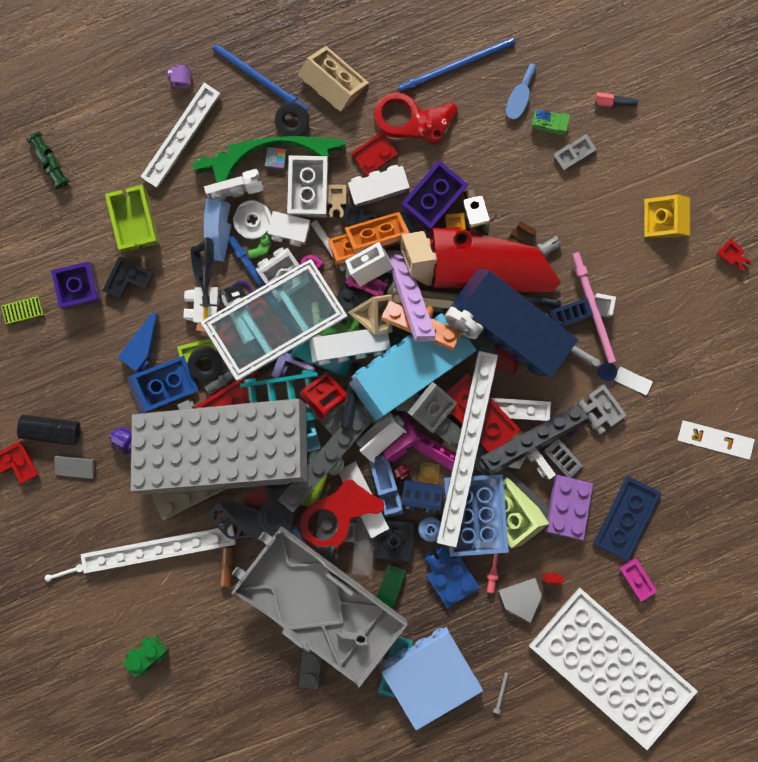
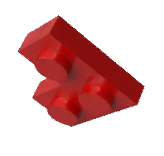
M19 441L0 451V474L13 468L20 484L40 475L23 441Z

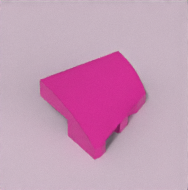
M406 411L402 414L401 418L405 422L403 426L407 433L403 432L400 437L383 451L386 459L392 463L408 453L407 449L420 440L414 429L415 425Z

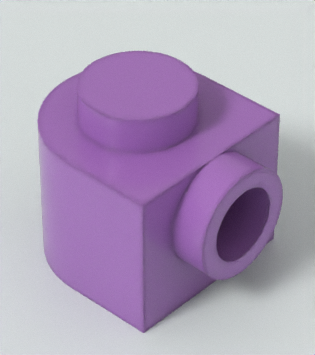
M177 65V67L168 69V81H171L172 87H191L192 70L188 69V66Z

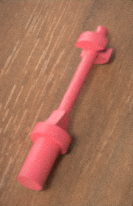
M498 553L494 554L493 566L490 573L487 574V592L494 593L496 580L499 578L496 569Z

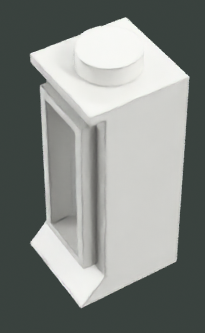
M391 412L387 413L356 441V444L361 447L360 452L374 463L376 456L391 445L403 432L407 433L403 426L405 424L403 419L399 415L395 417Z

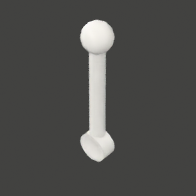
M79 564L76 568L54 575H46L45 581L51 582L52 579L76 571L82 572L83 566Z

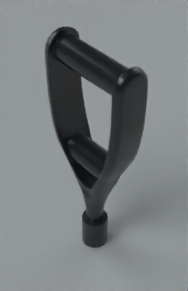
M206 237L203 242L197 246H192L190 249L193 272L203 292V307L210 306L208 287L214 268L213 240ZM203 250H204V271H202L201 259H200V252L203 251Z

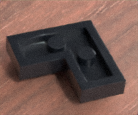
M118 257L102 291L122 299L129 283L147 290L155 273Z
M343 283L336 299L347 314V318L338 323L346 326L350 317L348 312L376 296L353 286L349 287L348 284ZM331 309L328 318L335 314L333 309Z

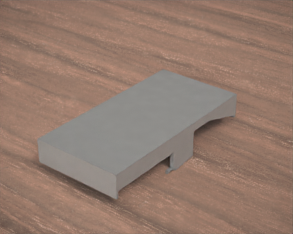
M281 526L273 537L263 532L258 540L263 541L266 546L249 569L245 572L243 569L236 567L232 572V575L240 579L234 587L232 594H235L269 616L283 627L282 634L307 652L312 650L360 688L405 629L407 620Z

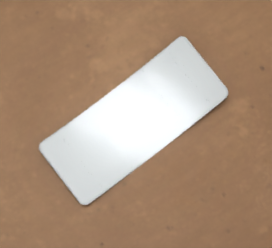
M623 367L619 368L614 379L645 395L648 394L653 383L651 380Z

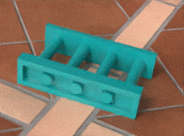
M313 369L303 370L300 375L262 381H256V378L245 379V383L240 384V388H248L249 402L257 403L255 387L267 385L269 401H277L274 384L286 382L288 400L296 399L293 381L305 379L307 387L313 382L312 378L319 376L318 372H313ZM309 405L306 421L318 420L319 418L315 415V411Z

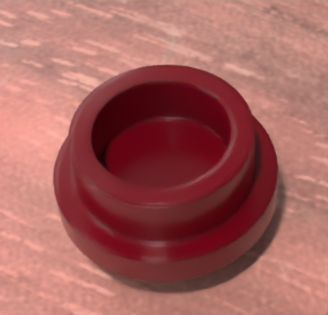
M405 464L400 466L393 472L394 480L399 479L400 482L410 476L409 472L411 469L407 468Z

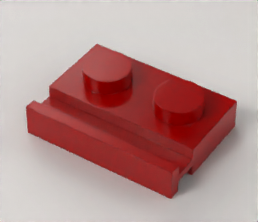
M380 132L353 151L351 155L368 177L369 173L378 170L395 158L398 153L385 135Z

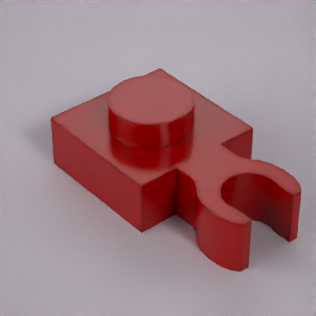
M731 238L716 252L728 265L731 266L735 262L737 268L742 272L746 270L742 266V262H746L748 265L752 264L748 258L741 256L744 250Z

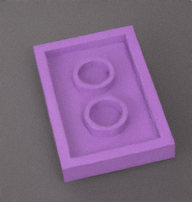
M560 475L554 476L547 516L549 525L545 527V532L576 540H584L593 483Z

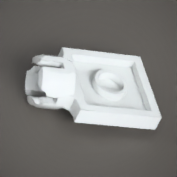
M257 169L244 172L243 177L240 176L204 186L209 199L224 201L226 200L225 197L232 195L233 197H239L244 195L246 191L248 194L260 192L263 190V184L261 181L258 182L260 174Z

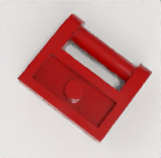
M326 372L305 387L299 395L315 411L317 418L322 420L328 415V412L340 403H345L346 392ZM334 393L336 398L323 407L320 402Z

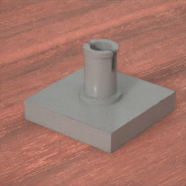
M432 382L424 392L417 393L420 396L419 398L415 395V404L407 413L434 433L457 402Z

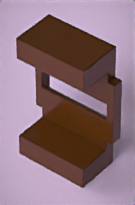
M520 221L516 229L512 230L507 240L512 241L510 237L513 235L530 246L537 230Z

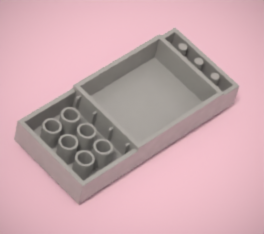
M300 399L132 414L131 491L139 495L308 482L306 404Z

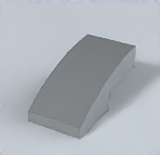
M585 134L556 152L554 156L563 170H566L597 149L588 135Z

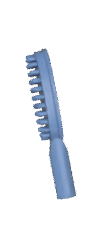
M533 63L529 64L522 83L515 87L508 99L506 115L510 119H517L527 105L530 94L528 86L537 67Z

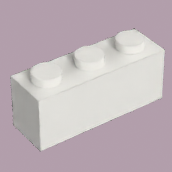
M398 165L390 166L387 168V171L381 173L380 171L371 172L365 178L361 176L352 178L351 182L348 183L351 197L356 207L408 192L410 189L403 166L398 167Z

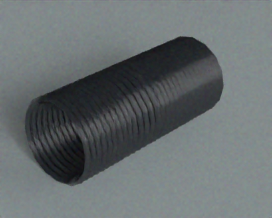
M24 414L18 420L17 436L19 439L76 446L80 438L81 426L79 421Z

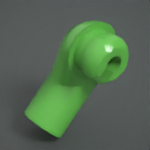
M268 235L260 237L258 248L248 250L250 259L268 254L272 245V240Z

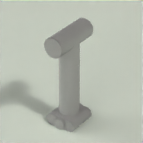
M576 346L570 351L593 367H597L600 364L598 358H594Z

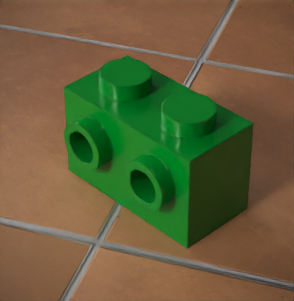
M157 634L152 638L148 635L140 642L142 646L137 651L133 648L125 655L127 659L123 664L134 678L139 674L141 676L145 675L151 669L149 665L154 661L158 664L166 657L164 653L169 648Z

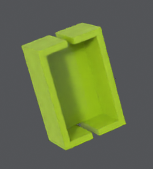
M143 185L127 188L126 193L119 190L105 194L119 251L126 253L140 249L139 245L146 248L160 244L147 189Z

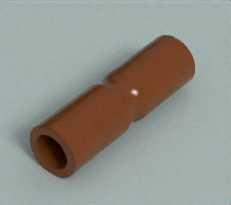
M222 547V568L219 585L222 587H231L233 547Z

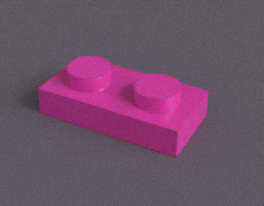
M637 558L632 559L619 568L639 601L642 602L657 592Z

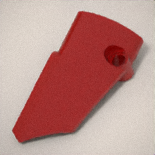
M454 227L452 229L431 228L430 230L432 253L435 252L437 257V264H434L435 277L432 278V288H464L477 269L490 270L517 292H553L561 284L558 276L537 247L467 231L462 227ZM463 233V238L460 241H456V237Z

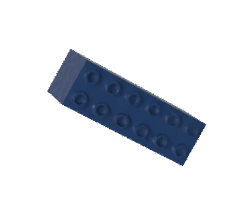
M477 269L451 305V307L456 308L460 312L466 310L473 315L472 320L483 326L482 332H485L484 337L491 342L495 341L498 343V347L501 350L514 355V360L529 366L527 369L534 375L538 374L542 378L544 376L552 378L578 341L576 337L490 270Z

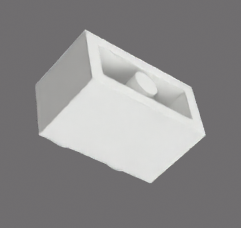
M273 211L267 234L273 241L282 242L286 240L290 241V244L293 246L301 247V244L306 245L311 221Z
M379 242L345 260L351 276L359 286L394 268L387 252Z

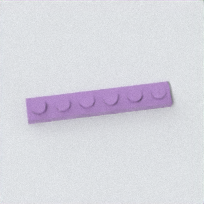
M388 250L387 254L394 267L391 269L415 342L434 341L436 334L416 279L411 277L401 250Z

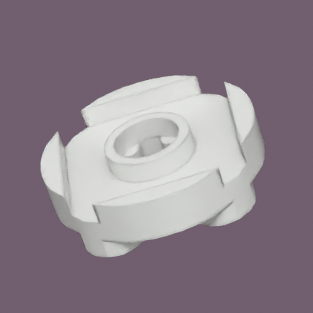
M250 200L239 205L233 217V223L238 233L244 238L259 239L267 234L272 216L264 204ZM251 215H253L254 218L258 217V220L256 221L255 225H252V223H248V220H250Z
M450 307L444 317L445 321L452 328L462 330V335L470 339H476L484 329L482 325L472 320L473 315L466 310L460 312L456 308Z

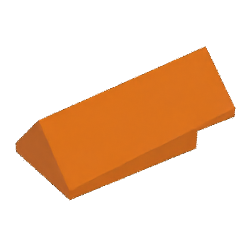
M400 212L346 227L345 235L328 239V243L336 268L346 265L345 260L378 242L384 250L400 244L401 235L410 232Z

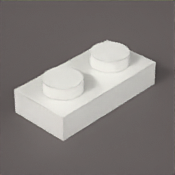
M538 450L527 455L531 462L535 461L538 465L536 470L542 478L551 479L556 475Z

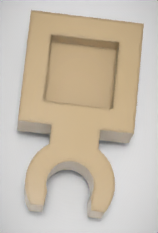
M327 185V205H333L329 211L330 218H333L334 211H339L340 218H343L344 211L341 205H346V185Z

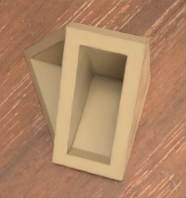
M391 294L372 297L348 312L374 335L392 332V325L381 320L390 301L392 302Z

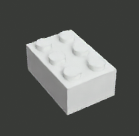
M289 156L288 215L327 218V156Z

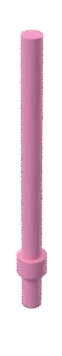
M577 252L572 254L576 266L575 272L577 277L579 276L584 293L588 299L608 363H612L616 360L587 277L588 271L586 266L583 265L580 253Z

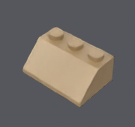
M327 46L309 56L298 73V76L306 84H309L320 96L324 97L340 112L347 108L369 83Z

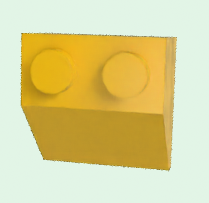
M677 194L645 199L644 237L675 238L690 236L689 197Z

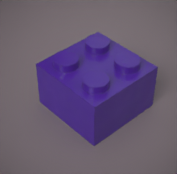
M88 261L51 270L59 308L68 310L102 301L94 264Z

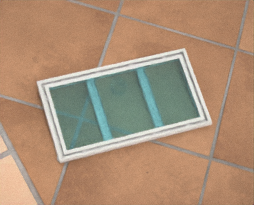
M310 259L200 323L235 380L239 381L347 318V314L316 268L314 262Z

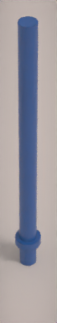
M513 37L420 77L410 78L408 82L398 85L401 93L409 89L414 90L418 85L516 44Z

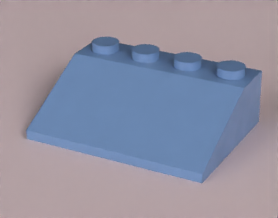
M503 474L472 476L457 546H449V555L452 557L509 553ZM451 477L444 478L445 502Z

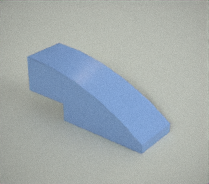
M206 199L204 239L209 237L213 240L214 261L224 262L232 225L227 223L231 204L222 200Z
M385 455L376 457L374 463L369 460L379 498L384 502L383 512L385 518L388 519L404 514L389 460L386 459Z

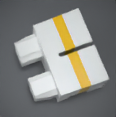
M201 287L185 291L184 300L185 302H194V309H184L183 318L197 324L219 312L220 299L218 295L220 294V289L218 287H208V296H210L209 307L202 306L203 292Z

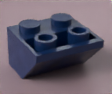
M404 480L401 505H405L404 508L409 510H416L417 507L424 508V512L436 513V510H441L443 486Z

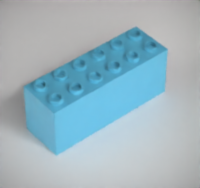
M442 313L434 318V320L450 326L445 321V315ZM461 333L454 351L431 341L415 342L414 337L410 334L398 344L399 347L394 345L382 355L383 358L378 356L367 365V369L364 366L351 376L353 380L349 384L374 420L377 421L473 354L476 349L468 337Z

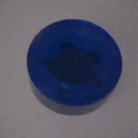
M602 363L597 369L598 377L603 381L615 379L617 376L616 366L613 363Z

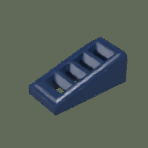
M587 298L549 311L551 319L562 327L593 316ZM581 304L583 306L585 315H582L579 307V305ZM572 307H575L578 316L576 318L574 317ZM566 309L570 317V320L568 321L564 313V310ZM557 312H560L562 323H559Z

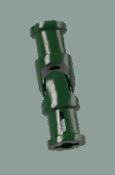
M35 132L28 136L26 140L34 149V155L40 162L44 172L53 181L54 188L60 189L66 186L70 181L63 174L62 167L50 146L44 142L42 133Z

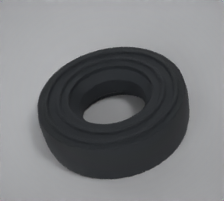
M293 102L282 105L275 114L276 128L284 136L302 135L309 125V115L306 109L300 104ZM291 112L299 117L298 125L293 128L285 123V116Z
M199 347L189 356L188 369L191 375L200 381L213 380L222 370V357L218 351L211 347ZM203 357L210 358L213 362L212 368L206 371L198 367L199 359Z

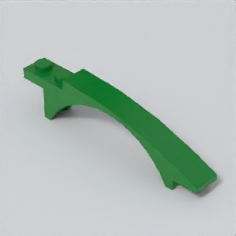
M286 136L260 138L227 145L229 153L219 152L214 155L215 157L208 159L207 157L198 158L196 162L192 163L196 174L214 170L216 181L219 183L229 180L238 165L249 155L269 146H297L317 156H327L328 161H330L328 153L346 149L345 140L323 137Z

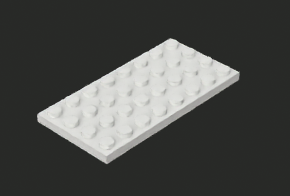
M580 587L529 645L530 648L646 750L650 748L698 692Z

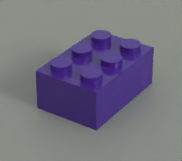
M438 160L402 202L401 208L430 232L431 228L438 224L467 190L468 184Z

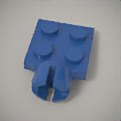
M441 546L435 548L440 558L436 559L432 551L427 554L426 562L430 566L431 571L426 576L446 607L449 608L480 587L461 557H450L447 550Z

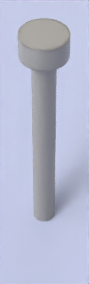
M506 672L504 674L497 706L493 710V712L497 714H501L500 706L509 674Z

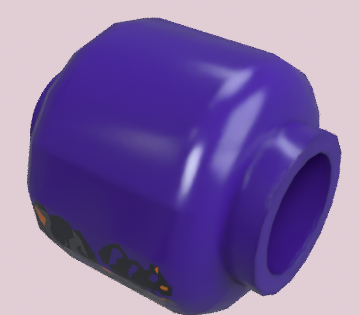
M124 426L113 430L110 434L111 447L123 455L131 453L132 430Z

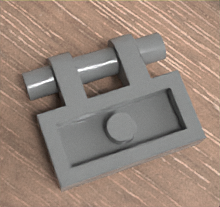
M604 384L588 395L592 401L590 404L587 405L583 399L577 403L589 417L591 427L596 429L599 434L605 431V428L602 426L605 421L612 427L627 416ZM595 407L602 415L598 419L591 411Z

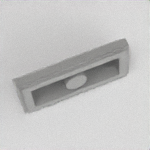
M55 456V475L94 479L96 460Z

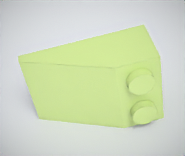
M505 478L503 484L507 537L509 546L514 548L524 545L549 525V522L541 510L509 478Z

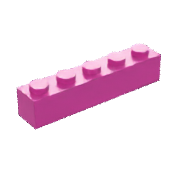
M416 430L420 440L411 447L452 471L456 453Z

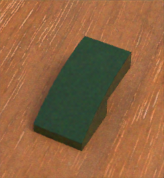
M388 564L377 598L393 609L406 571Z

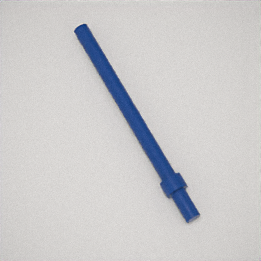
M217 43L214 45L213 50L280 96L285 100V103H298L308 111L309 107L297 100L298 97L292 93H287Z
M234 236L229 237L228 243L235 251L234 255L236 258L241 260L259 288L265 286L266 283L247 257L248 253L243 247H240ZM272 292L266 294L265 297L289 332L292 334L297 331V328Z

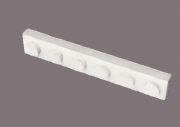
M206 83L201 86L141 175L142 179L157 189L159 188L221 96L218 91Z

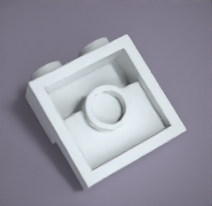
M279 248L273 253V258L270 260L265 258L257 264L258 268L256 270L266 284L300 266L288 248ZM304 272L282 286L290 296L309 283L310 280ZM276 289L271 291L277 301L281 302L282 299Z

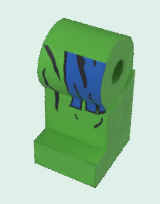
M535 110L531 127L564 136L567 131L570 114Z

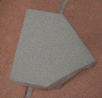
M533 578L499 590L505 610L509 614H513L531 624L542 599L536 579Z

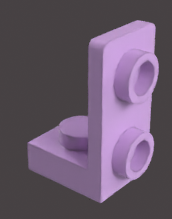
M285 353V355L278 357L271 376L274 378L284 377L288 369L286 362L305 370L313 369V372L316 371V368L310 362L303 360L301 363L295 360L296 357Z

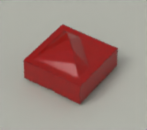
M542 572V580L546 581L549 585L564 583L563 575Z

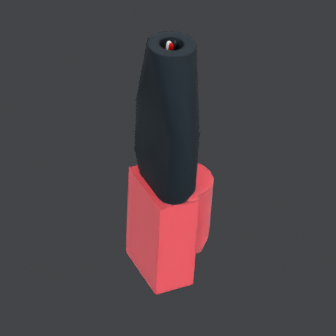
M596 92L595 101L600 106L612 107L613 103L634 107L638 105V99Z

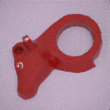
M396 92L387 94L380 99L374 109L373 116L375 125L384 135L393 138H420L436 145L442 141V137L450 123L458 115V108L453 102H447L440 107L422 110L412 97L405 93ZM392 102L402 103L410 110L411 118L403 126H390L382 118L383 108Z
M345 480L335 493L314 502L303 512L300 522L302 536L306 541L315 546L327 547L333 545L336 548L346 538L351 518L368 513L379 514L384 509V502L359 486L354 480ZM323 509L333 512L338 520L337 532L327 540H319L314 537L309 527L313 514Z

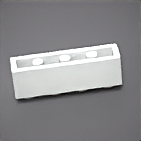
M368 329L314 337L308 340L312 363L319 362V365L330 364V360L337 359V362L348 361V357L355 356L356 359L367 358V354L371 353L374 356H381L391 348L388 333L374 335Z

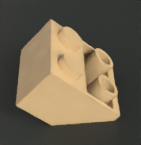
M424 231L402 234L400 249L411 277L427 286L432 285V278L435 277L434 264H437V257L435 252L432 253L430 239L426 238Z

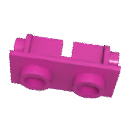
M351 274L346 281L349 287L353 286L376 297L383 296L388 284L375 278L359 286Z

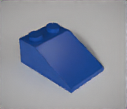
M184 356L136 373L126 379L141 414L199 391Z

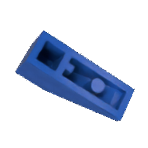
M155 312L150 314L118 356L120 360L137 372L144 371L150 364L148 360L152 355L159 315Z

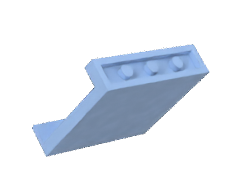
M447 627L435 630L430 637L418 640L413 647L404 648L399 652V655L394 658H387L380 665L382 675L415 730L425 726L483 691Z

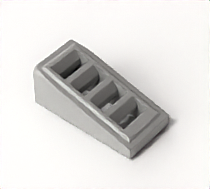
M559 439L551 442L543 450L550 460L569 478L583 466ZM557 446H559L560 449L554 455H552L551 452ZM564 451L566 454L560 460H557L556 458ZM569 456L571 459L563 466L561 463ZM574 462L576 465L568 472L566 469Z

